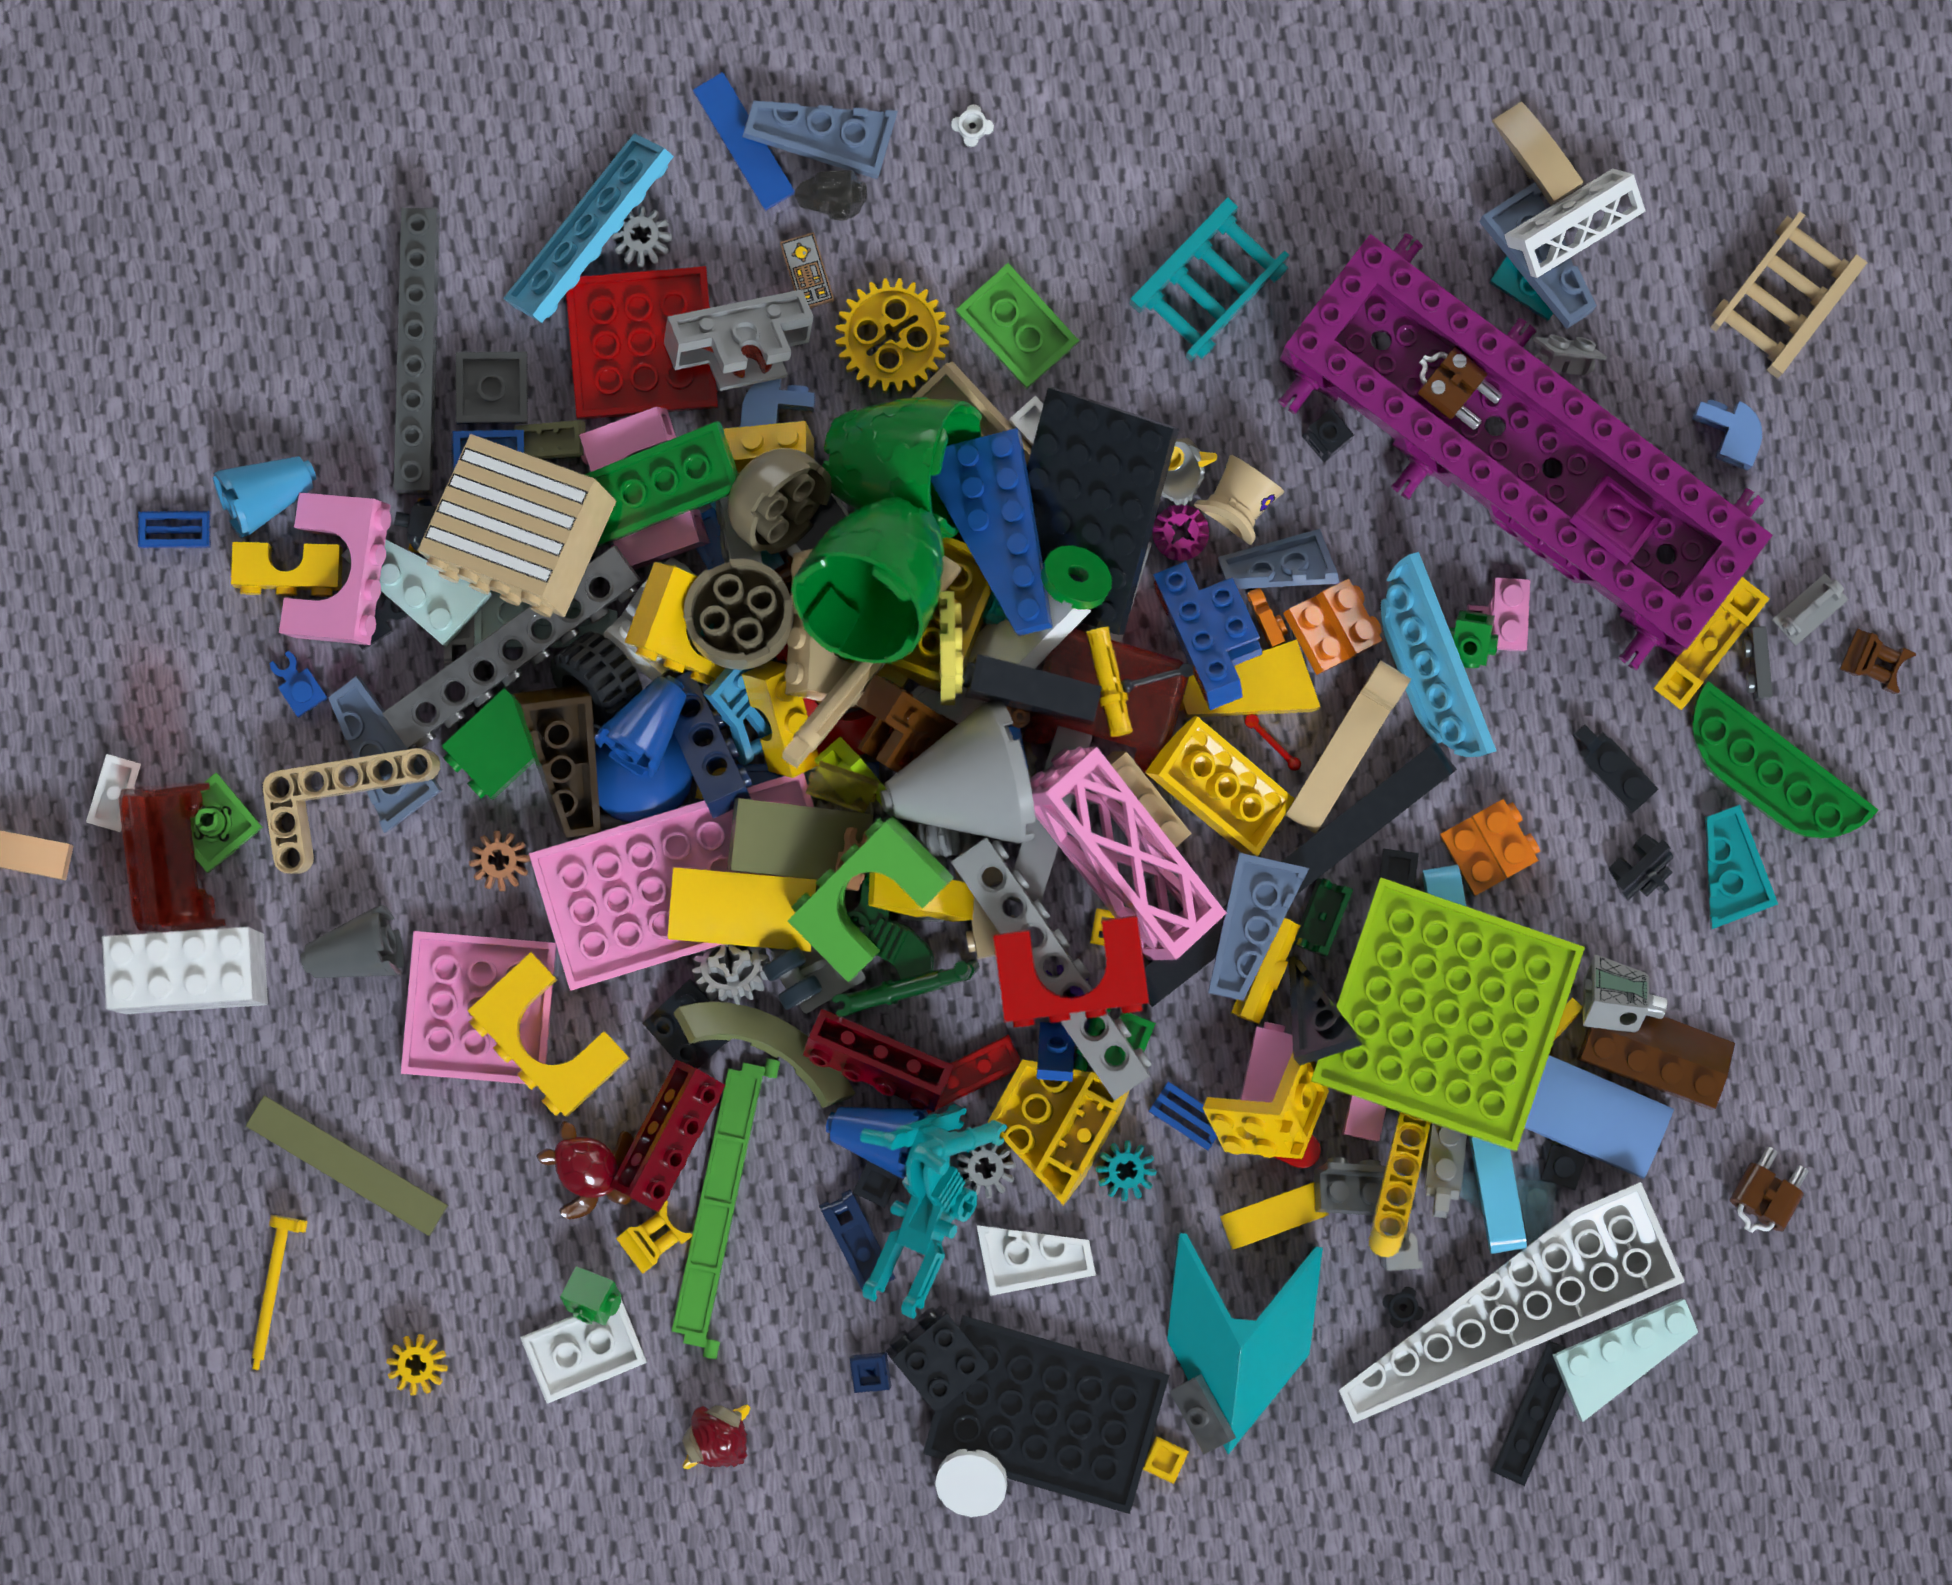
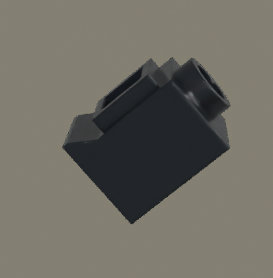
M1332 408L1312 423L1302 435L1304 440L1324 463L1346 446L1354 436Z

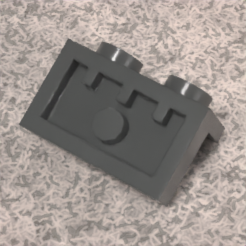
M1330 1158L1326 1160V1164L1314 1169L1315 1212L1374 1216L1386 1167L1381 1166V1161L1364 1160L1360 1161L1359 1164H1350L1346 1158Z

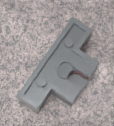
M802 289L668 316L664 344L675 370L709 363L720 391L787 377L783 361L790 360L792 351L790 346L809 343L813 314Z

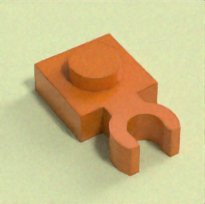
M1261 588L1247 592L1246 596L1269 648L1284 644L1285 639L1283 636L1288 634L1281 615L1274 616Z

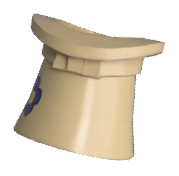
M1229 455L1224 473L1214 494H1211L1208 500H1197L1194 506L1221 523L1246 543L1252 545L1255 540V532L1253 530L1255 520L1271 503L1284 493V490L1243 460Z

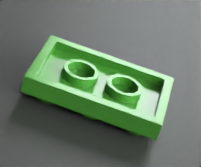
M1009 263L956 309V313L1026 390L1079 343L1076 336Z

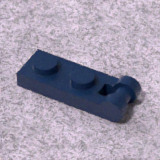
M851 1189L841 1193L842 1198L832 1203L826 1201L820 1204L819 1207L863 1291V1287L871 1277L882 1249ZM849 1210L853 1220L841 1226L836 1216ZM893 1272L888 1282L896 1279Z

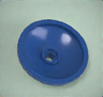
M674 732L659 770L653 777H649V771H645L641 776L626 769L608 756L612 749L605 743L601 748L597 743L595 744L599 807L608 815L622 822L631 823L678 809L686 800L691 790L694 776Z

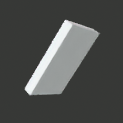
M622 1298L617 1313L614 1316H610L605 1326L594 1321L592 1324H586L574 1316H570L520 1337L547 1404L647 1363Z

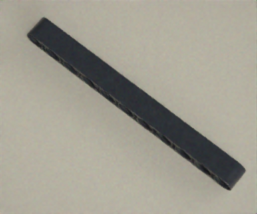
M1436 742L1423 750L1281 861L1309 868L1297 894L1457 770ZM1227 904L1222 907L1225 911L1227 908ZM1225 915L1177 960H1154L1145 967L1149 1004L1151 1007L1155 1006L1215 959Z

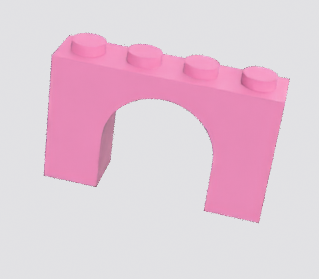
M654 407L580 434L584 449V456H581L586 465L589 464L590 471L592 472L676 438L668 410ZM694 509L613 541L614 545L611 548L617 546L631 567L636 570L709 544L710 542L700 510Z
M299 493L294 528L313 534L340 536L347 544L351 554V570L343 588L328 599L314 601L284 598L279 633L299 639L371 645V638L376 629V603L381 594V568L386 559V534L391 524L390 504L371 498Z
M1264 1022L1263 1028H1255L1240 1100L1272 1103L1293 1052L1292 1034L1284 1033L1285 1026ZM1350 1095L1342 1135L1379 1142L1387 1107Z

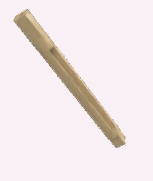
M944 555L942 557L941 592H945L961 573L960 566ZM855 661L795 733L793 740L783 751V759L795 768H798L808 754L816 749L867 687L874 675L886 663Z

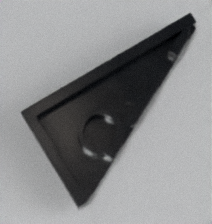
M1296 956L1289 957L1293 1057L1299 1065H1303L1361 1046L1362 1040L1304 963L1298 960Z

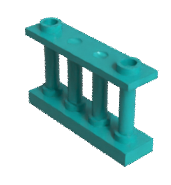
M1228 197L1130 298L1129 304L1139 314L1145 308L1149 311L1154 309L1192 345L1186 354V358L1190 362L1196 356L1203 359L1216 345L1212 339L1269 280L1276 283L1289 268L1285 265L1289 258V254L1285 250L1274 259L1236 224L1237 219L1234 215L1237 212L1238 206ZM1218 231L1222 235L1226 233L1265 269L1252 285L1212 249L1213 244L1210 240ZM1193 257H1196L1198 260L1202 258L1241 295L1228 310L1222 307L1187 274L1189 270L1185 266ZM1170 282L1174 286L1178 284L1217 320L1203 336L1163 299L1165 295L1161 291Z

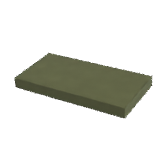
M735 798L727 870L818 880L830 868L835 872L838 853L844 850V833L848 827L857 828L856 841L860 843L863 839L864 831H867L873 825L874 814Z

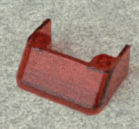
M183 782L126 788L120 791L119 808L131 909L135 926L140 931L164 933L226 926L225 918L212 917L215 914V902L212 895H208L205 889L198 888L190 818L196 817L198 810L202 808L203 799L201 791L210 790L209 782Z

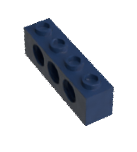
M689 671L675 678L684 685L683 691L686 694V700L673 732L714 819L733 810L735 798L752 800L747 788L752 787L753 784L745 767L737 769L733 759L740 756L732 738L724 740L720 730L726 728L724 721L719 717L721 715L716 709L711 711L707 701L709 700L703 694L708 689L707 684L691 679L692 672ZM700 710L694 717H686L690 711ZM713 739L709 745L699 746L703 740ZM719 768H727L726 771L719 776L712 775L713 772Z

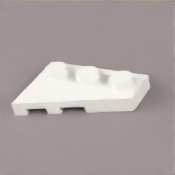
M976 1225L990 1296L1096 1275L1089 1240Z

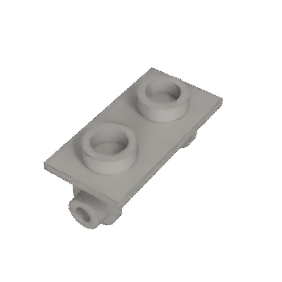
M1550 335L1549 338H1533V341L1541 346L1539 353L1535 357L1556 373L1563 371L1567 374L1588 375L1595 368V359L1606 360L1607 356L1595 349L1596 344L1586 338L1576 337L1575 341L1567 340L1558 335Z
M1825 573L1772 620L1796 646L1849 599L1842 593L1844 590L1842 585L1835 579L1832 581Z

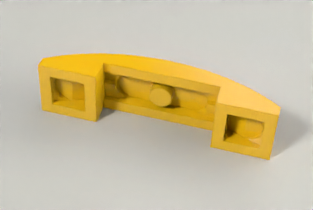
M1741 577L1689 648L1678 655L1653 689L1682 711L1704 683V680L1770 598Z

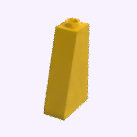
M1297 639L1264 650L1262 655L1234 666L1241 682L1243 697L1210 710L1194 675L1177 680L1174 684L1176 690L1171 691L1177 712L1183 710L1186 718H1192L1193 716L1215 717L1313 712L1320 708Z

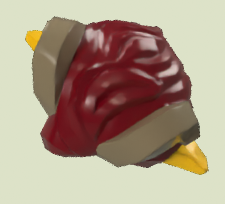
M746 1404L733 1410L720 1405H714L710 1409L704 1406L696 1408L691 1417V1426L685 1432L682 1439L687 1452V1457L682 1465L683 1469H690L698 1463L709 1467H729L730 1465L735 1467L738 1464H744V1459L747 1457V1433L743 1420L748 1415L750 1406Z

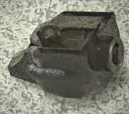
M852 170L818 172L812 178L800 183L795 189V198L799 206L805 210L827 215L833 220L844 221L860 213L863 204L867 201V186L864 181L861 182Z

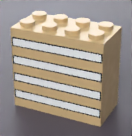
M470 434L418 551L428 559L426 564L438 570V575L448 581L458 583L459 579L470 582L469 587L480 593L488 595L490 590L500 593V598L510 604L520 606L521 601L532 605L531 610L542 616L550 618L552 613L565 617L616 504V500L594 478Z

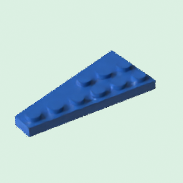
M1018 428L946 446L941 472L937 475H931V482L1018 636L1053 628L1048 593L1041 580L1043 563L1021 432Z

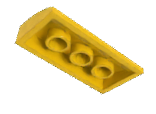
M1193 716L1168 741L1145 772L1243 854L1257 857L1295 800L1293 796L1198 716Z
M673 867L668 939L785 950L799 947L801 951L811 952V944L788 920L796 913L791 907L805 893L811 897L816 892L817 880Z

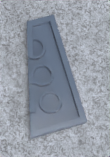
M1534 182L1484 214L1479 222L1558 320L1568 329L1591 314L1597 306L1579 268L1574 266L1569 258L1540 277H1532L1523 251L1508 247L1504 236L1509 231L1547 209L1540 197L1541 191ZM1563 238V241H1562V244H1561V245L1567 246V244H1566V242H1565V240H1564V238ZM1545 243L1535 249L1539 263L1546 260L1551 245Z
M355 676L328 697L345 740H348L354 758L412 749V747L407 748L386 720L382 714L384 709L360 676ZM419 757L415 759V771L419 775L423 774L427 768ZM384 761L379 768L380 776L384 780H388L393 773V767L389 761ZM433 778L424 782L369 790L367 793L378 813L384 833H387L443 790Z
M1243 853L1238 854L1209 984V994L1244 1000L1309 868Z

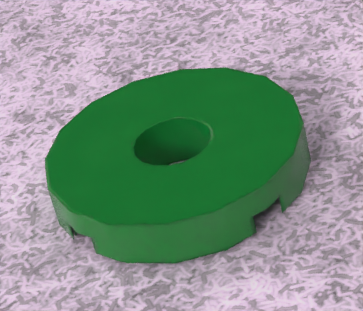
M1061 546L1051 551L1043 563L1041 580L1045 590L1061 604L1063 601L1072 604L1071 608L1085 610L1101 605L1112 587V576L1107 565L1099 556L1087 549L1076 546ZM1069 574L1077 575L1083 582L1073 580Z

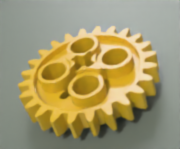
M884 278L881 289H877L873 282H869L870 293L865 294L862 290L857 289L859 301L846 300L847 306L851 309L850 313L845 311L839 312V317L846 322V324L835 326V331L845 336L835 340L836 346L846 347L839 354V359H850L851 361L847 365L846 371L852 372L858 369L856 381L859 383L866 377L869 378L870 390L878 382L882 383V390L885 394L890 384H895L898 394L902 392V383L906 382L912 390H915V379L917 377L925 383L928 382L925 372L927 369L935 373L939 371L934 359L945 360L946 355L939 350V347L949 346V340L940 337V335L949 332V326L939 325V322L946 317V313H935L934 310L937 308L939 301L935 299L927 302L926 299L929 293L927 289L923 290L919 295L916 294L915 282H912L908 289L903 288L901 278H898L895 287H890L887 278ZM893 303L901 304L906 310L905 315L900 319H891L886 314L887 307ZM913 316L918 317L917 322L899 332V342L895 343L892 339L888 340L873 355L868 356L866 354L870 348L877 346L886 339L887 329L895 332ZM873 325L878 331L877 336L870 341L862 340L857 334L861 326ZM914 331L923 332L927 337V342L921 347H913L907 341L909 334ZM886 352L896 354L899 358L898 364L891 369L882 367L879 363L882 354Z

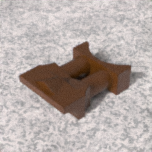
M1856 629L1839 669L1853 676H1869L1884 683L1883 690L1892 694L1900 693L1897 684L1898 669L1904 661L1916 656V653L1906 648H1901L1899 651L1884 645L1876 634ZM1878 657L1893 664L1891 669L1887 670L1874 664L1876 658Z

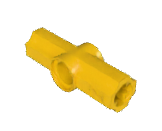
M1284 918L1244 1000L1235 1001L1231 1011L1232 1014L1258 1025L1260 1024L1273 990H1277L1288 964L1286 959L1301 925Z

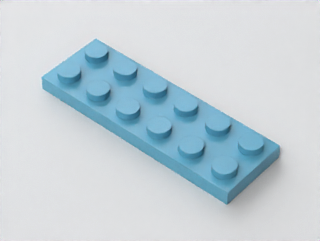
M634 133L503 299L514 308L543 323L546 318L556 311L558 302L566 292L576 286L580 280L581 273L589 263L599 257L602 247L608 239L622 228L624 219L631 210L644 200L646 191L653 182L666 172L668 164L674 156L664 147Z

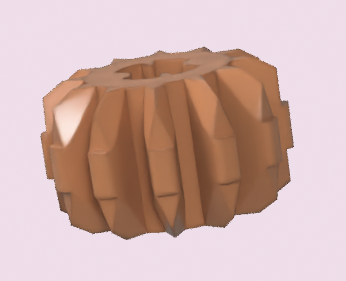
M494 831L495 843L491 844L490 840L483 835L480 839L486 848L482 850L476 846L472 847L471 851L481 856V859L469 861V866L474 868L482 867L474 875L477 881L489 875L485 882L486 889L490 890L497 879L499 891L504 892L506 891L505 879H509L514 887L519 886V881L513 875L517 872L522 876H527L528 871L525 868L519 867V863H527L531 860L529 855H517L525 849L526 845L524 842H519L511 848L515 840L513 833H509L504 843H502L501 832ZM497 852H501L504 857L509 858L508 865L503 864L505 869L498 871L495 865L491 864V858L496 859L494 854Z

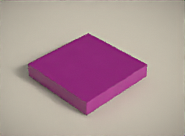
M1605 475L1570 522L1627 565L1663 518L1608 475Z

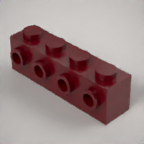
M821 1009L803 1056L809 1058L813 1064L819 1067L833 1068L842 1072L843 1076L849 1080L863 1081L875 1086V1089L884 1095L898 1096L907 1100L914 1108L920 1110L928 1109L932 1112L935 1111L954 1066L824 1009Z
M676 1059L610 1187L638 1203L660 1212L664 1203L669 1198L670 1191L681 1170L685 1167L697 1139L701 1136L711 1112L719 1102L720 1095L726 1085L697 1068Z

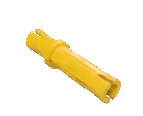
M1101 627L1086 633L1092 651L1099 685L1102 686V697L1099 698L1100 706H1104L1110 737L1129 734L1133 732L1127 712L1126 701L1128 696L1127 692H1123L1111 643L1109 627Z

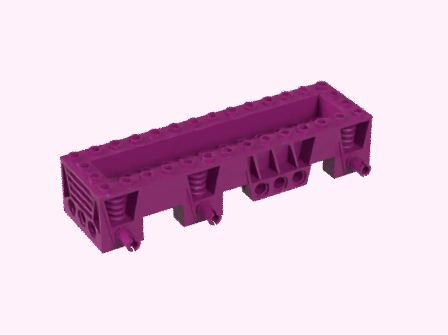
M1405 233L1394 250H1392L1370 234L1284 346L1279 361L1293 370L1296 378L1282 397L1278 399V403L1285 408L1290 400L1295 397L1288 411L1296 415L1298 409L1313 390L1322 392L1335 403L1341 398L1393 437L1395 441L1392 446L1407 456L1410 463L1391 485L1393 490L1398 493L1406 482L1409 483L1402 492V497L1409 500L1426 475L1435 477L1448 488L1454 483L1489 509L1492 522L1574 583L1589 584L1622 609L1619 616L1630 623L1637 632L1623 653L1619 655V659L1623 663L1628 662L1635 652L1636 656L1628 666L1637 671L1654 646L1662 647L1676 658L1689 648L1773 536L1751 519L1759 506L1764 503V500L1757 495L1747 506V502L1755 492L1745 488L1736 503L1732 505L1525 350L1524 346L1537 332L1532 325H1529L1524 333L1519 335L1527 322L1518 318L1508 334L1505 335L1410 264L1419 250L1423 248V245L1416 239L1409 250H1405L1411 243L1413 236ZM1376 332L1386 333L1391 340L1390 347L1385 350L1375 349L1371 344V336ZM1456 346L1489 373L1485 380L1500 391L1502 397L1497 403H1493L1477 389L1473 392L1464 406L1481 419V423L1476 429L1473 430L1456 415L1449 420L1417 394L1424 385L1420 380V372L1423 367L1419 362L1425 355L1432 357L1438 352H1445L1449 355ZM1443 357L1438 358L1434 362H1427L1426 380L1432 376L1445 360ZM1497 417L1503 421L1505 429L1501 435L1492 436L1486 431L1485 422L1488 418ZM1546 460H1555L1560 464L1562 472L1558 478L1550 479L1543 474L1542 465ZM1605 475H1608L1663 518L1627 565L1570 522ZM1662 545L1672 547L1676 554L1675 561L1669 565L1661 563L1656 556L1658 547Z

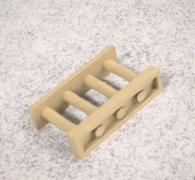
M1799 212L1794 219L1787 215L1775 231L1780 237L1730 302L1723 299L1711 314L1716 320L1710 328L1715 332L1725 321L1769 355L1768 359L1772 361L1767 371L1777 379L1784 373L1868 263L1857 254L1850 262L1845 258L1841 261L1800 230L1797 226L1805 217L1802 212ZM1787 239H1790L1833 272L1831 276L1836 280L1829 289H1826L1824 286L1819 288L1776 255ZM1766 266L1811 299L1810 303L1815 307L1808 317L1802 313L1798 316L1755 283ZM1745 294L1790 327L1789 331L1794 335L1786 345L1781 341L1777 344L1733 310Z

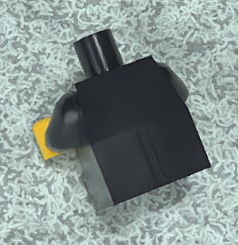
M418 498L417 502L412 506L410 514L396 511L394 525L407 528L406 536L410 543L408 548L410 552L421 554L418 548L437 509V506H432V500L428 498Z

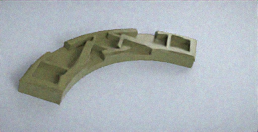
M728 1002L694 1003L679 1007L674 1012L690 1044L705 1040L730 1041L733 1038L750 1042V1046L763 1050L775 1058L780 1056L793 1066L795 1073L811 1089L822 1108L848 1100L856 1094L842 1072L830 1067H819L813 1064L809 1058L803 1056L808 1036L774 1015L745 1005H736Z

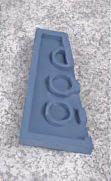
M753 101L742 137L878 179L898 111L885 110V112L868 111L867 108H853L852 110L832 108V106L824 105L809 107L800 106L796 103Z

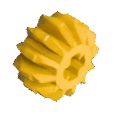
M424 1334L417 1336L416 1347H414L410 1336L403 1337V1343L407 1350H404L397 1344L392 1346L393 1352L400 1357L399 1359L387 1358V1364L398 1365V1370L390 1372L388 1377L393 1379L400 1375L402 1376V1380L397 1384L398 1390H403L408 1382H410V1395H417L419 1383H421L423 1391L428 1394L432 1392L428 1379L437 1385L443 1383L442 1378L436 1375L435 1371H448V1365L437 1364L436 1360L444 1358L447 1355L446 1351H439L436 1354L432 1353L438 1344L436 1339L431 1340L425 1348ZM415 1354L420 1355L421 1362L426 1363V1369L419 1370L421 1375L414 1374V1368L408 1367L409 1359L414 1360Z

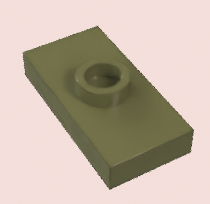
M583 420L514 426V430H524L525 454L541 460L584 456V449L579 436L585 433V421Z

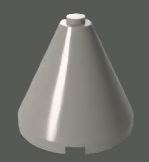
M991 701L983 703L885 783V790L880 791L884 811H891L892 816L898 819L1014 843L1033 840L1035 836L1034 830L1026 832V824L1035 822L1034 802L1029 775L1020 741H1014L1007 727L1012 725L1013 721L1003 702Z

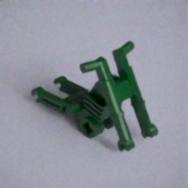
M891 811L886 812L887 814L890 815V818H891V817H892ZM877 817L875 819V822L878 819H881L885 823L887 820H889V818ZM896 818L902 825L904 824L905 820ZM866 872L862 885L860 904L854 910L847 912L851 921L859 919V924L865 926L863 934L880 950L876 956L890 962L897 969L900 980L894 982L893 980H886L879 986L853 993L835 995L832 998L833 1002L843 1001L845 1003V1008L838 1009L836 1015L841 1017L883 1004H888V1006L898 1004V1000L940 990L945 986L972 979L980 968L978 961L974 959L968 960L966 963L958 961L955 963L954 968L934 970L935 959L933 951L914 930L893 920V911L868 906L870 872Z

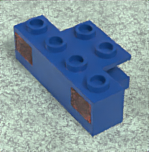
M1186 561L1153 574L1155 592H1157L1156 594L1161 601L1160 603L1171 623L1188 663L1193 666L1195 681H1197V685H1199V689L1209 709L1213 710L1242 698L1241 682L1234 666L1262 655V648L1258 642L1260 636L1233 577L1199 590Z

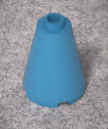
M299 456L222 469L213 473L215 475L213 477L214 486L223 510L227 509L233 518L229 522L240 538L249 536L297 501L299 493H308L312 490V481L317 479L310 461L303 462Z

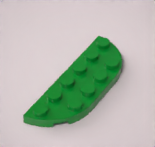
M1707 681L1697 697L1692 716L1694 743L1701 760L1718 780L1776 824L1803 837L1817 839L1833 838L1858 829L1878 812L1879 809L1712 683Z

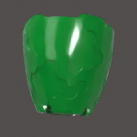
M914 397L896 399L893 402L869 406L859 410L854 409L841 414L831 423L824 444V452L830 454L829 461H824L822 467L830 474L831 493L856 510L887 497H901L910 501L912 506L916 508L922 507L930 512L941 528L943 538L955 536L959 530L932 484L931 475L940 474L946 446L982 437L980 428L981 413L969 402Z
M887 497L861 507L830 528L802 563L793 580V602L806 632L827 651L856 661L892 663L912 652L921 640L932 618L941 592L944 544L941 528L935 517L922 507L916 508L912 506L910 501L901 497Z

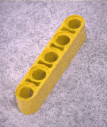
M1399 1112L1369 1235L1370 1249L1381 1257L1394 1256L1401 1247L1408 1225L1431 1125L1430 1122ZM1390 1202L1396 1203L1399 1206L1392 1205ZM1383 1232L1390 1233L1392 1236L1385 1235Z

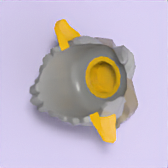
M1190 438L1176 439L1162 496L1170 501H1174L1175 505L1182 504L1185 506L1188 501H1192L1193 495L1197 493V489L1205 479V466L1215 462L1217 454L1200 451Z

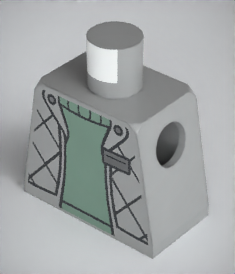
M1594 954L1583 978V1026L1634 1033L1639 1031L1645 1016L1658 1019L1664 1017L1667 999L1649 994V976L1646 973Z

